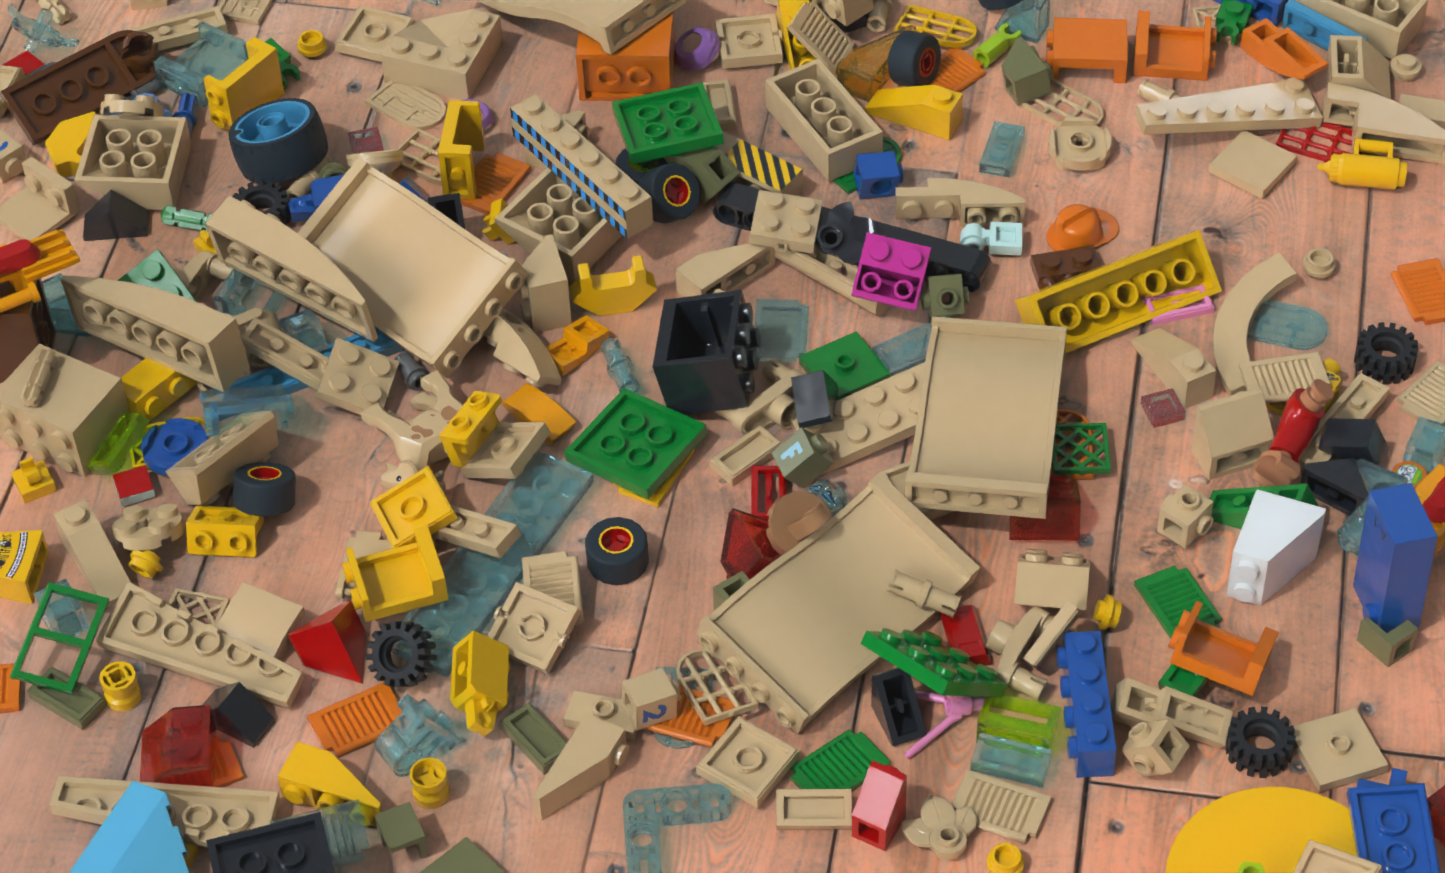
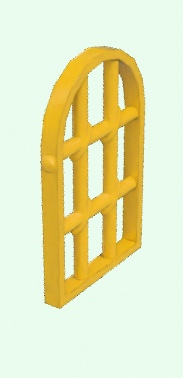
M909 4L895 26L893 33L894 35H899L906 31L900 28L905 27L917 30L920 33L926 32L941 36L943 39L936 38L940 46L959 48L970 45L976 40L977 28L973 22L961 16ZM910 12H915V13H920V14L928 15V17L925 18V17L913 15V14H910ZM933 17L940 18V19H945V20H949V21H953V22H952V24H950V23H946V22H942V21L935 20ZM909 18L922 21L924 24L917 26L905 23V20ZM930 23L946 27L948 30L947 32L930 29L928 25ZM957 23L966 25L967 27L959 26ZM955 29L973 35L967 38L955 35L952 31ZM948 38L955 39V40H959V41H949Z

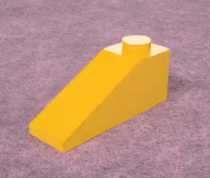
M937 85L878 89L865 107V112L950 140L962 122L963 94Z

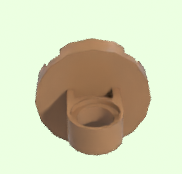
M793 491L777 499L769 508L767 516H769V528L766 529V534L773 549L782 556L822 527L833 516L828 506L818 496L806 491Z

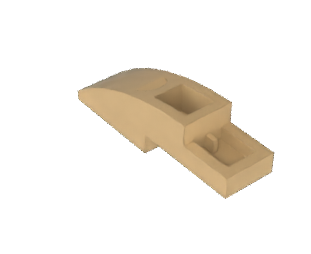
M927 178V187L895 188V219L959 218L960 227H965L970 223L990 226V222L1022 223V226H1024L1025 198L995 186L960 179Z
M503 309L501 314L492 321L483 333V335L488 337L486 342L496 347L493 356L505 362L503 366L505 369L517 374H525L527 376L526 381L538 387H544L545 384L559 386L562 380L543 342L520 318L510 311Z

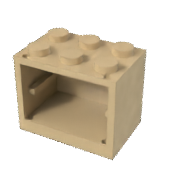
M38 344L0 386V432L5 444L11 448H19L31 453L39 460H47L56 464L66 472H74L83 477L88 475L133 423L123 382L120 377L42 344ZM41 349L52 350L55 352L57 361L53 370H51L52 373L46 389L41 394L40 404L35 408L31 406L26 407L22 404L20 395L24 386H27L25 383L33 363L36 362L34 361L36 355Z

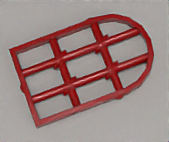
M1321 122L1320 126L1338 131L1336 136L1320 132L1316 129V126H1312L1310 129L1292 128L1305 132L1307 136L1304 140L1287 135L1288 129H1282L1276 145L1289 152L1326 163L1330 161L1333 153L1338 155L1350 153L1339 150L1336 146L1338 142L1352 146L1351 140L1342 137L1343 133L1352 136V130L1326 122ZM1312 135L1329 139L1333 143L1329 147L1315 143L1310 139ZM1283 139L1300 143L1302 146L1298 148L1281 142ZM1307 146H1310L1317 149L1324 150L1327 153V155H1322L1319 153L1306 150Z

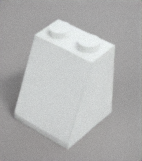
M1257 489L1233 550L1226 596L1241 602H1249L1261 606L1314 561L1318 554L1326 508Z

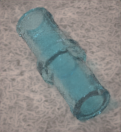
M614 338L605 340L601 344L600 349L607 361V372L615 380L619 393L623 388L638 393L640 384L633 373L634 366L632 360L625 355L620 340L616 339L615 341Z

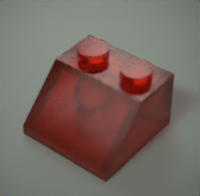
M210 705L173 707L142 731L140 782L214 787L216 726Z

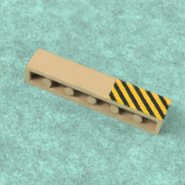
M722 131L724 144L714 147L720 148L741 172L730 183H739L764 191L799 196L803 192V169Z

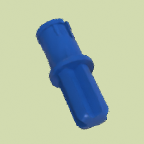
M185 92L181 95L178 111L172 117H186L191 139L192 129L197 123L195 110L198 98L195 94Z

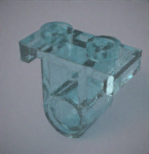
M406 694L397 703L403 712L379 735L375 742V750L396 776L403 777L410 774V769L415 762L423 758H429L443 744L447 749L451 750L461 740L453 732L452 728L455 726V723L442 710L437 712L424 698L419 702Z

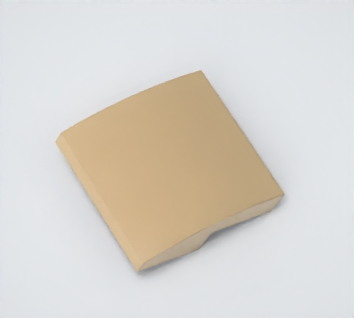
M243 582L231 599L216 627L233 639L238 638L252 645L254 649L263 651L281 660L288 651L287 639L289 637L287 634L296 629L305 617V610L302 605Z

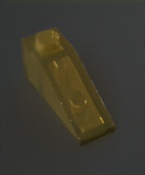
M906 26L853 49L845 59H841L838 62L835 70L837 80L851 96L869 103L876 91L881 89L890 79L888 57L893 41L903 31L916 32V26Z

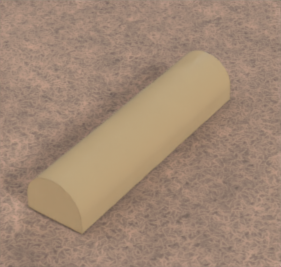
M816 243L813 254L787 250L785 253L775 251V258L877 316L884 315L891 307L852 297L851 293L858 266L844 263L836 254L827 255L822 253ZM779 244L778 247L782 249L784 245Z

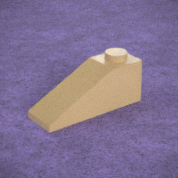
M747 243L700 253L676 268L677 292L683 297L712 294L716 289L725 292L736 291L775 265L774 247Z
M1161 328L1131 339V345L1183 409L1213 398L1216 369L1197 347Z
M82 500L54 513L53 517L60 540L93 593L109 598L108 607L116 604L126 583L131 582L101 524L87 502Z
M586 713L533 795L535 818L545 819L609 779L617 765L622 766L629 753V746L626 744L625 728Z

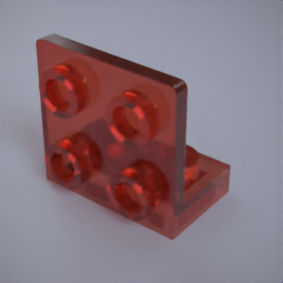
M1067 475L1050 476L1046 519L1009 516V540L1080 541L1081 499L1077 480L1071 479Z

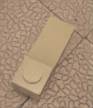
M1128 677L1116 684L1111 702V714L1114 721L1134 727L1141 722L1149 723L1169 719L1183 737L1216 748L1225 746L1233 714L1231 710L1167 686L1160 690Z

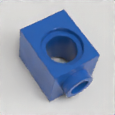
M894 151L857 154L853 175L859 199L895 196V188L898 187L899 183L903 182L902 164H897Z

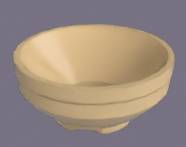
M403 150L346 154L348 166L351 167L357 158L360 157L374 169L391 177L392 172L402 164L404 153Z

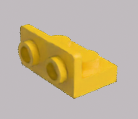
M474 391L440 433L439 438L453 466L464 468L499 424L495 410L503 401L500 394Z
M195 506L186 521L187 551L189 554L255 557L258 552L257 534L264 523V516L249 515L239 511L236 507Z

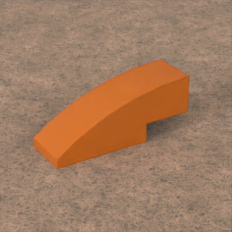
M1265 18L1243 30L1240 48L1253 59L1279 74L1305 80L1328 68L1329 63L1289 27L1279 30L1270 20Z

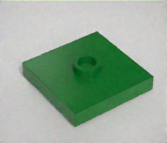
M857 331L799 356V364L807 374L824 370L837 383L839 388L837 400L890 378L891 375Z

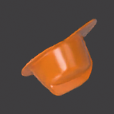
M1073 204L1065 207L1058 213L1055 222L1050 225L1047 231V243L1054 251L1093 245L1096 248L1116 237L1119 232L1118 222L1114 216L1106 211L1081 204Z

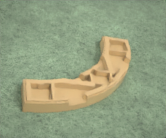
M1280 252L1264 260L1245 274L1230 290L1217 314L1213 333L1214 359L1217 374L1229 396L1240 391H1247L1238 366L1239 363L1251 361L1247 349V338L1256 311L1262 303H1266L1278 291L1297 281V273Z

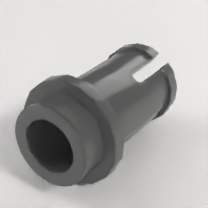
M403 351L399 353L395 360L400 361L397 369L405 378V385L415 391L423 390L420 379L428 375L429 371L425 367L420 366L410 352Z

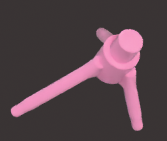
M915 691L917 699L943 703L948 717L905 752V757L910 759L950 725L961 720L962 716L970 715L973 711H984V698L944 696Z

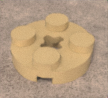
M106 94L105 101L101 102L100 115L116 114L163 117L164 107L160 105V102H156L155 97L138 95L136 100H124L123 95Z
M1071 117L1061 121V126L1055 130L1053 127L1050 131L1048 140V151L1055 160V166L1063 171L1070 169L1077 171L1102 169L1111 153L1112 137L1109 130L1105 126L1104 130L1096 126L1097 121L1087 117ZM1080 141L1084 146H1077L1076 142Z
M172 503L143 509L139 505L127 507L122 511L123 517L116 520L112 526L115 544L118 545L119 542H122L123 549L138 551L161 547L162 539L171 536L173 542L180 538L184 532L182 516L178 512L177 505Z

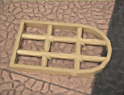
M1054 78L1050 79V84L1063 90V92L1057 94L1051 90V93L1048 95L1052 96L1054 100L1050 104L1039 98L1032 100L1043 106L1044 109L1042 111L1027 103H1022L1019 106L1057 127L1061 126V121L1046 114L1049 110L1065 117V119L1077 117V115L1083 112L1097 120L1096 126L1098 127L1103 122V109L1097 101ZM1069 93L1084 101V103L1080 106L1067 99L1066 95ZM1062 101L1073 107L1076 111L1070 115L1057 108L1056 104ZM1089 104L1098 110L1100 115L1088 110L1087 106Z
M417 128L395 149L403 150V156L414 160L410 165L402 162L399 167L428 182L442 186L441 179L436 178L440 174V166L423 160L428 154L438 157V151L434 150V148L440 145L441 139ZM421 136L433 143L430 146H426L415 141V139ZM412 144L425 151L419 156H415L404 151V149ZM417 164H422L435 171L429 175L414 167Z
M704 648L696 649L684 654L678 661L676 667L678 684L683 688L705 726L758 709L757 700L752 696L748 686L741 679L736 678L739 683L738 685L732 687L727 685L721 675L723 674L722 671H726L724 665L716 667L711 657L718 658L714 653H709ZM703 656L709 665V670L698 673L690 659ZM686 663L691 671V676L682 678L680 673L681 667ZM714 674L722 687L720 691L710 693L703 680L704 677ZM696 680L704 692L703 696L695 698L686 683ZM743 690L751 703L741 706L734 696L735 692ZM727 695L735 708L722 712L716 702L717 697ZM709 701L716 714L706 717L699 703Z

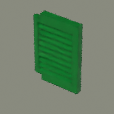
M1174 565L1134 581V586L1170 639L1175 628L1178 627L1184 610L1191 612L1196 601L1203 603L1198 617L1200 621L1217 627L1216 624L1223 620L1187 568L1178 570Z
M848 729L795 763L791 767L794 773L791 776V780L799 789H851V792L863 785L868 768L873 760L883 765H891V762L861 731L855 735Z

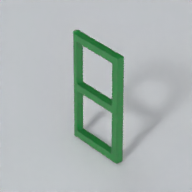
M48 582L10 678L73 695L108 607L109 598ZM52 593L98 605L85 640L39 627ZM35 636L81 648L68 683L21 671Z

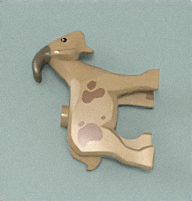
M438 370L420 379L421 387L434 394L429 395L423 391L412 397L410 401L411 407L417 410H424V412L413 417L409 422L399 419L391 410L386 412L379 403L361 412L362 421L368 425L376 426L392 439L400 461L397 467L386 463L387 471L380 476L381 486L385 489H391L423 468L430 467L431 464L448 457L439 435L463 404L453 396L451 386ZM440 470L434 474L438 482L443 479L445 472ZM443 482L439 483L443 491H445L446 485Z

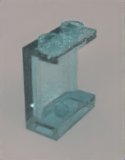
M202 22L198 25L200 38L174 61L161 55L154 61L157 79L162 82V87L179 95L185 92L195 94L198 98L197 104L205 107L208 105V99L205 94L203 78L211 75L218 80H223L248 60L246 42L243 39L236 38L218 27Z
M283 384L229 388L225 392L219 390L201 391L206 436L220 435L219 414L278 410L282 429H288V419H294L293 399L291 398V393H285Z

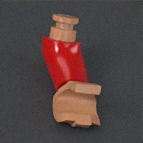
M1316 379L1312 382L1311 387L1296 389L1287 400L1269 450L1264 451L1259 456L1251 471V478L1258 482L1260 487L1289 485L1293 479L1300 475L1301 468L1298 463L1309 446L1319 426L1320 419L1325 414L1324 406L1326 402H1329L1334 397L1332 388L1325 381Z

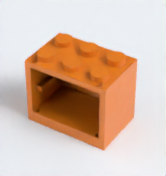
M674 11L613 54L603 52L598 41L579 31L576 48L579 100L618 101L672 89L675 66Z

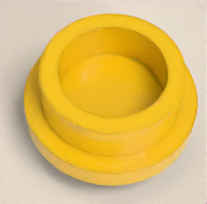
M307 30L299 36L297 42L298 52L306 57H317L326 51L327 40L321 32Z
M133 550L130 554L131 561L128 566L134 572L147 579H153L155 574H160L163 570L162 565L159 563L160 557L150 550Z
M1107 594L1103 600H1098L1095 605L1093 620L1098 621V629H1115L1118 624L1122 603L1121 601L1114 600L1113 595Z
M1000 843L988 853L986 865L990 873H1022L1025 859L1022 852L1015 845Z

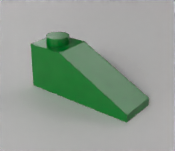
M1308 484L1213 490L1209 498L1213 501L1211 514L1213 522L1238 529L1243 527L1257 489L1319 506Z

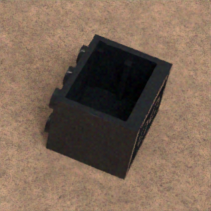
M742 290L664 300L652 368L666 407L684 415L748 407L750 393L755 391L753 370L758 369L756 349L761 347V334L759 328H754L752 306L751 303L745 302Z
M321 812L206 840L213 873H335Z

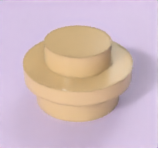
M1411 54L1397 55L1390 63L1393 77L1402 82L1413 81L1420 74L1422 68L1421 61Z
M1324 248L1310 250L1302 263L1303 270L1308 275L1316 278L1330 276L1335 271L1336 266L1333 254Z

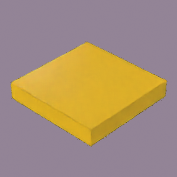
M429 466L369 502L393 548L416 543L414 529L428 526L430 535L458 519Z

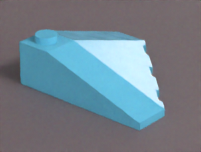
M132 781L69 873H189L184 859V855H187L188 851L179 827H173L167 810L172 808L166 792Z

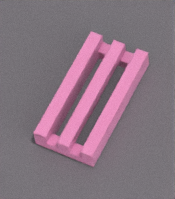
M1199 285L1141 299L1147 305L1149 311L1152 312L1155 311L1151 303L1153 300L1199 290L1203 292L1205 287L1204 285ZM1205 296L1202 300L1154 317L1150 320V323L1153 326L1214 313L1215 307L1210 297Z

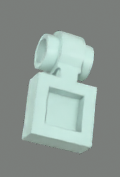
M990 222L989 230H985V228L976 223L967 224L960 233V244L979 250L989 246V254L1021 256L1022 223Z

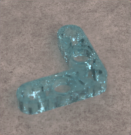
M702 784L641 789L627 794L623 800L627 873L641 872L640 859L648 860L649 873H662L658 827L711 823L724 820L731 812V795L729 790L720 784ZM718 799L719 806L711 807L710 800ZM674 800H682L688 805L686 809L680 812H673L667 808V805ZM694 800H698L699 809H694ZM656 803H660L661 812H656ZM643 805L644 812L636 813V806ZM640 834H647L653 839L650 844L643 847L635 845L632 840Z

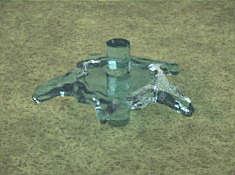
M12 3L8 5V12L13 18L12 28L28 37L24 46L26 51L35 53L39 43L49 47H75L79 44L78 39L65 38L60 35L59 31L50 27L52 11L41 8L35 20L23 15Z

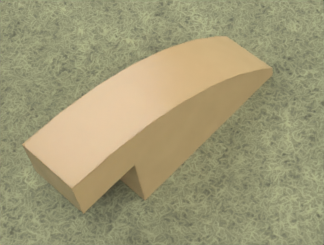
M1328 82L1322 105V122L1353 126L1351 151H1353L1355 138L1393 142V157L1445 165V130L1436 123L1392 99L1359 88ZM1363 152V153H1369V154H1376V155L1387 156V154H1382V153Z

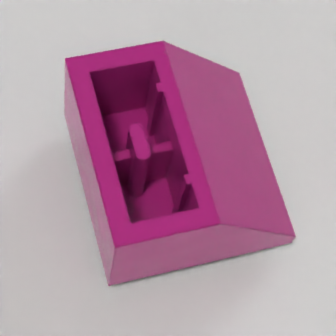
M867 232L851 296L915 312L930 258L931 247Z

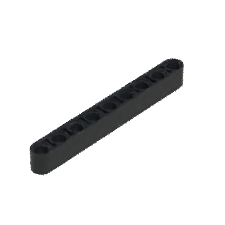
M739 183L727 184L713 207V215L723 224L751 231L758 192L761 189ZM821 207L818 229L827 223L829 212L832 209ZM876 221L879 225L876 232L877 235L931 247L925 276L958 273L962 274L963 287L967 286L969 292L977 291L980 288L991 266V258L984 251ZM829 236L826 239V243L834 244L837 241V236Z

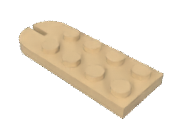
M925 362L837 400L832 422L804 428L814 435L816 433L821 434L830 446L828 452L834 464L820 476L915 435ZM796 418L791 421L795 432L800 429Z

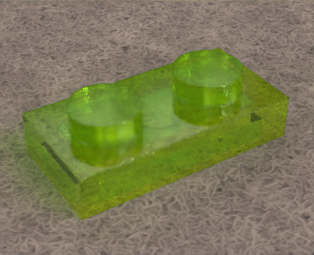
M123 413L86 467L95 475H113L118 472L125 464V456L129 450L143 438V430L149 423V420L141 413Z

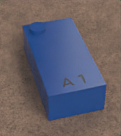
M1412 483L1369 491L1353 587L1363 606V617L1370 618L1386 633H1389L1406 620L1412 622L1419 631L1438 537Z

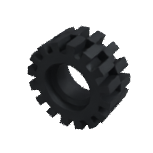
M258 181V185L254 186L253 182L247 184L248 189L242 186L238 189L239 194L234 193L232 196L239 201L246 200L250 202L256 209L269 208L266 211H262V213L275 215L286 226L291 221L288 196L279 184L275 187L274 182L269 181L267 185H264V181Z
M1384 322L1378 323L1377 328L1372 324L1368 326L1367 331L1365 329L1361 331L1357 340L1354 363H1356L1358 371L1362 370V374L1366 376L1371 375V378L1376 381L1383 379L1382 384L1388 385L1391 379L1394 384H1398L1401 378L1405 381L1409 378V374L1412 375L1419 349L1418 341L1414 340L1415 335L1412 332L1406 334L1407 328L1401 326L1398 330L1395 329V323H1390L1389 327H1385ZM1387 350L1395 353L1397 356L1386 357L1375 351Z
M394 621L390 622V624L381 625V631L373 632L371 636L375 638V641H368L366 646L372 649V654H366V660H373V664L369 665L368 668L370 672H377L374 676L377 681H384L383 684L387 686L418 685V682L425 681L428 678L425 673H432L434 666L429 664L430 661H437V655L431 654V649L437 647L435 642L428 641L432 635L429 631H423L424 627L422 625L414 624V622ZM399 640L406 641L410 645L412 652L411 661L404 668L397 667L391 657L393 645Z
M1261 706L1260 712H1256L1255 707H1249L1248 714L1242 710L1238 712L1237 718L1233 717L1230 722L1226 740V754H1229L1228 760L1231 764L1237 762L1235 769L1239 772L1244 768L1248 769L1247 776L1253 777L1255 771L1259 772V778H1266L1267 771H1270L1272 777L1278 775L1279 768L1284 771L1288 767V762L1290 763L1292 760L1296 736H1294L1295 729L1293 725L1289 726L1290 720L1286 716L1279 719L1280 712L1275 709L1271 715L1267 713L1268 707ZM1251 736H1264L1273 741L1275 745L1268 749H1260L1250 745L1246 739Z

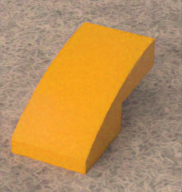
M587 315L565 326L563 338L546 347L557 366L560 376H565L586 361L610 336V330Z
M528 383L524 384L502 402V405L518 422H545L551 432L545 440L549 446L553 445L574 428L576 421L560 405Z

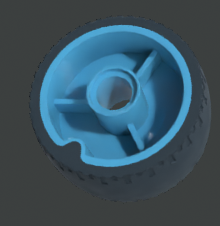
M300 98L278 99L256 106L238 117L228 132L230 146L240 171L247 180L258 183V181H264L266 184L269 181L279 183L301 176L315 168L328 152L327 136L316 108L311 102Z

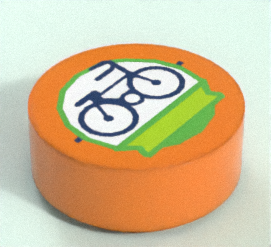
M1403 461L1393 467L1390 482L1392 486L1412 483L1415 489L1425 479L1427 472L1416 462Z

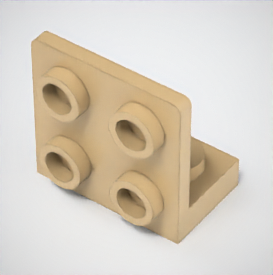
M32 156L22 162L25 173L24 182L27 187L0 205V224L21 239L31 240L54 231L80 212L74 184Z

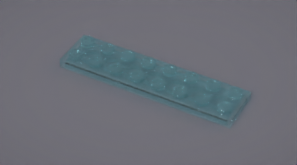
M538 451L527 463L522 474L509 481L484 515L517 524L522 535L501 558L459 546L442 568L446 580L448 600L410 610L402 620V622L420 624L424 627L423 631H429L432 635L428 641L435 642L437 647L431 649V654L437 655V661H430L429 664L434 666L433 672L447 678L452 672L453 647L471 631L474 630L481 633L493 618L496 609L502 606L508 598L515 583H519L523 578L522 558L541 554L594 483L592 472ZM404 640L397 641L393 645L391 653L411 661L412 652L410 645Z

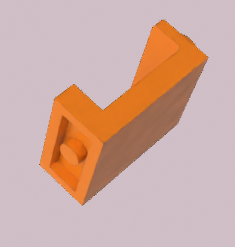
M1138 10L1133 76L1207 81L1208 68L1214 69L1216 50H1210V46H1216L1217 28H1211L1212 17L1205 16V24L1202 28L1150 24V11Z
M1054 17L1053 29H1047L1046 48H1052V50H1047L1046 62L1052 69L1054 79L1058 80L1059 68L1113 69V83H1126L1128 62L1127 19Z
M1196 601L1191 612L1184 610L1178 627L1173 632L1168 645L1169 648L1174 649L1170 663L1253 696L1279 632L1265 627L1259 642L1255 643L1200 621L1198 617L1203 603Z

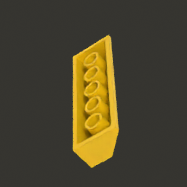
M1197 230L1179 235L1014 301L1023 324L1067 327L1065 353H1068L1149 321L1166 312L1202 300L1205 296L1209 297L1222 292L1201 231ZM1199 285H1204L1205 287L1203 292L1199 290L1153 300L1151 303L1155 311L1152 312L1149 311L1147 305L1141 299Z

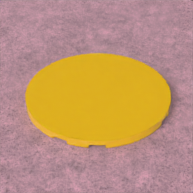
M1257 787L1228 794L1203 807L1183 826L1170 849L1166 873H1238L1239 866L1243 862L1261 863L1265 873H1293L1309 839L1357 856L1349 809L1325 796L1289 787Z

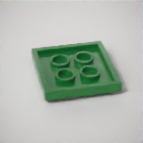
M703 82L611 102L613 114L631 164L646 163L653 159L678 156L685 152L710 149L724 144L722 129Z
M623 388L564 451L565 460L649 499L708 434L707 426L700 421Z
M883 628L881 632L866 631L860 643L944 696L1003 697L1008 686L1007 683L996 677L998 673L994 669L983 664H974L969 661L970 655L958 648H948L942 644L943 639L940 636L929 631L917 634L904 629L902 633H897L891 629Z

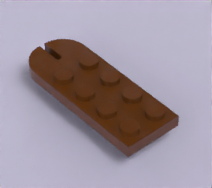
M133 30L115 32L2 90L0 97L34 146L49 138L60 122L90 112H99L101 102L105 101L106 94H118L128 97L131 95L132 90H136L154 80L160 67L158 43L152 45L154 37L146 32ZM151 48L149 54L144 56H138L139 54Z

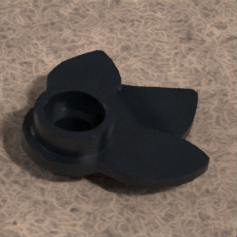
M845 202L835 206L829 212L827 223L817 230L815 243L824 254H836L844 263L859 264L867 232L876 234L879 225L876 221L869 218L854 217L852 203ZM831 235L837 236V241L834 244L826 243V239Z

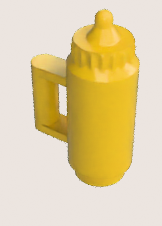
M1355 138L1353 154H1333L1330 157V161L1319 163L1317 169L1327 173L1329 181L1337 182L1340 185L1396 190V187L1404 188L1407 162H1400L1399 158H1392L1393 142ZM1359 151L1387 154V157L1361 155Z

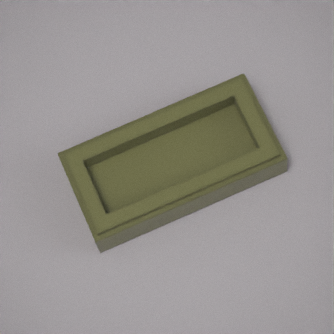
M52 666L42 675V677L68 683L70 678ZM79 682L76 684L73 695L35 684L27 690L29 698L82 730L107 706L104 697Z
M530 703L525 704L500 721L501 730L544 775L547 774L567 744L566 740Z

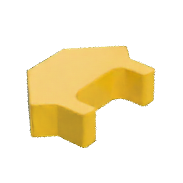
M95 112L60 122L45 142L48 156L55 172L64 178L72 175L76 176L93 115H96Z
M641 255L633 256L631 269L622 272L592 275L590 274L588 263L579 264V278L570 285L572 302L598 316L633 312L657 291L654 274L645 270L643 256Z

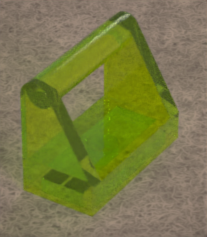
M1005 694L1003 697H987L977 721L976 743L1048 759L1058 726L1061 707ZM994 707L1046 718L1048 721L1046 724L993 713Z

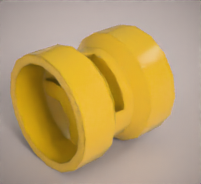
M116 661L103 668L100 672L99 680L104 691L107 706L117 712H125L136 707L141 700L142 694L134 667L127 662Z
M432 757L423 758L415 762L410 769L409 777L416 804L425 809L441 807L450 796L447 770L444 763Z

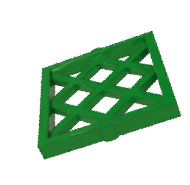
M1076 422L1073 424H1056L1055 435L1062 439V441L1057 445L1056 441H1054L1053 475L1111 473L1106 423ZM1083 430H1098V431H1096L1092 436H1090L1089 434H1087V433L1084 432ZM1059 431H1073V432H1072L1070 435L1065 436L1064 434H1062V433L1059 432ZM1078 434L1086 439L1081 445L1072 440ZM1101 434L1103 436V444L1096 440ZM1090 443L1099 448L1093 454L1085 449ZM1069 444L1075 450L1067 454L1061 448ZM1080 452L1088 457L1082 463L1073 458ZM1103 452H1104L1105 462H1104L1103 460H1101L1100 458H1098V456H1099L1100 454H1102ZM1057 454H1059L1060 456H1062V457L1064 458V459L1061 460L1058 464H1057ZM1092 461L1100 465V467L1086 466L1090 464ZM1067 462H1071L1072 464H1074V465L1077 466V467H1063V466H1064Z

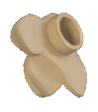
M929 796L923 801L920 818L901 822L902 831L909 842L917 847L931 848L938 858L947 861L955 860L962 855L967 847V836L977 826L976 814L971 807H962L954 810L949 801L939 796Z

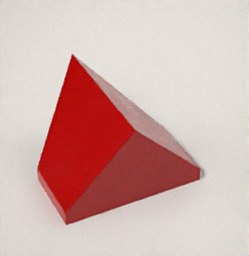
M351 600L345 601L287 634L303 666L363 684L366 631Z

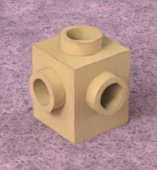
M1184 484L1175 494L1170 493L1163 501L1159 510L1157 532L1186 549L1199 535H1205L1211 528L1213 523V517H1211L1213 501L1208 499L1203 493L1195 491Z
M1167 719L1149 723L1141 722L1130 730L1129 738L1121 752L1130 761L1133 769L1142 777L1158 774L1165 775L1174 772L1190 745L1170 720Z

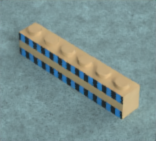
M535 94L510 108L513 136L626 239L653 225L652 197L538 95Z

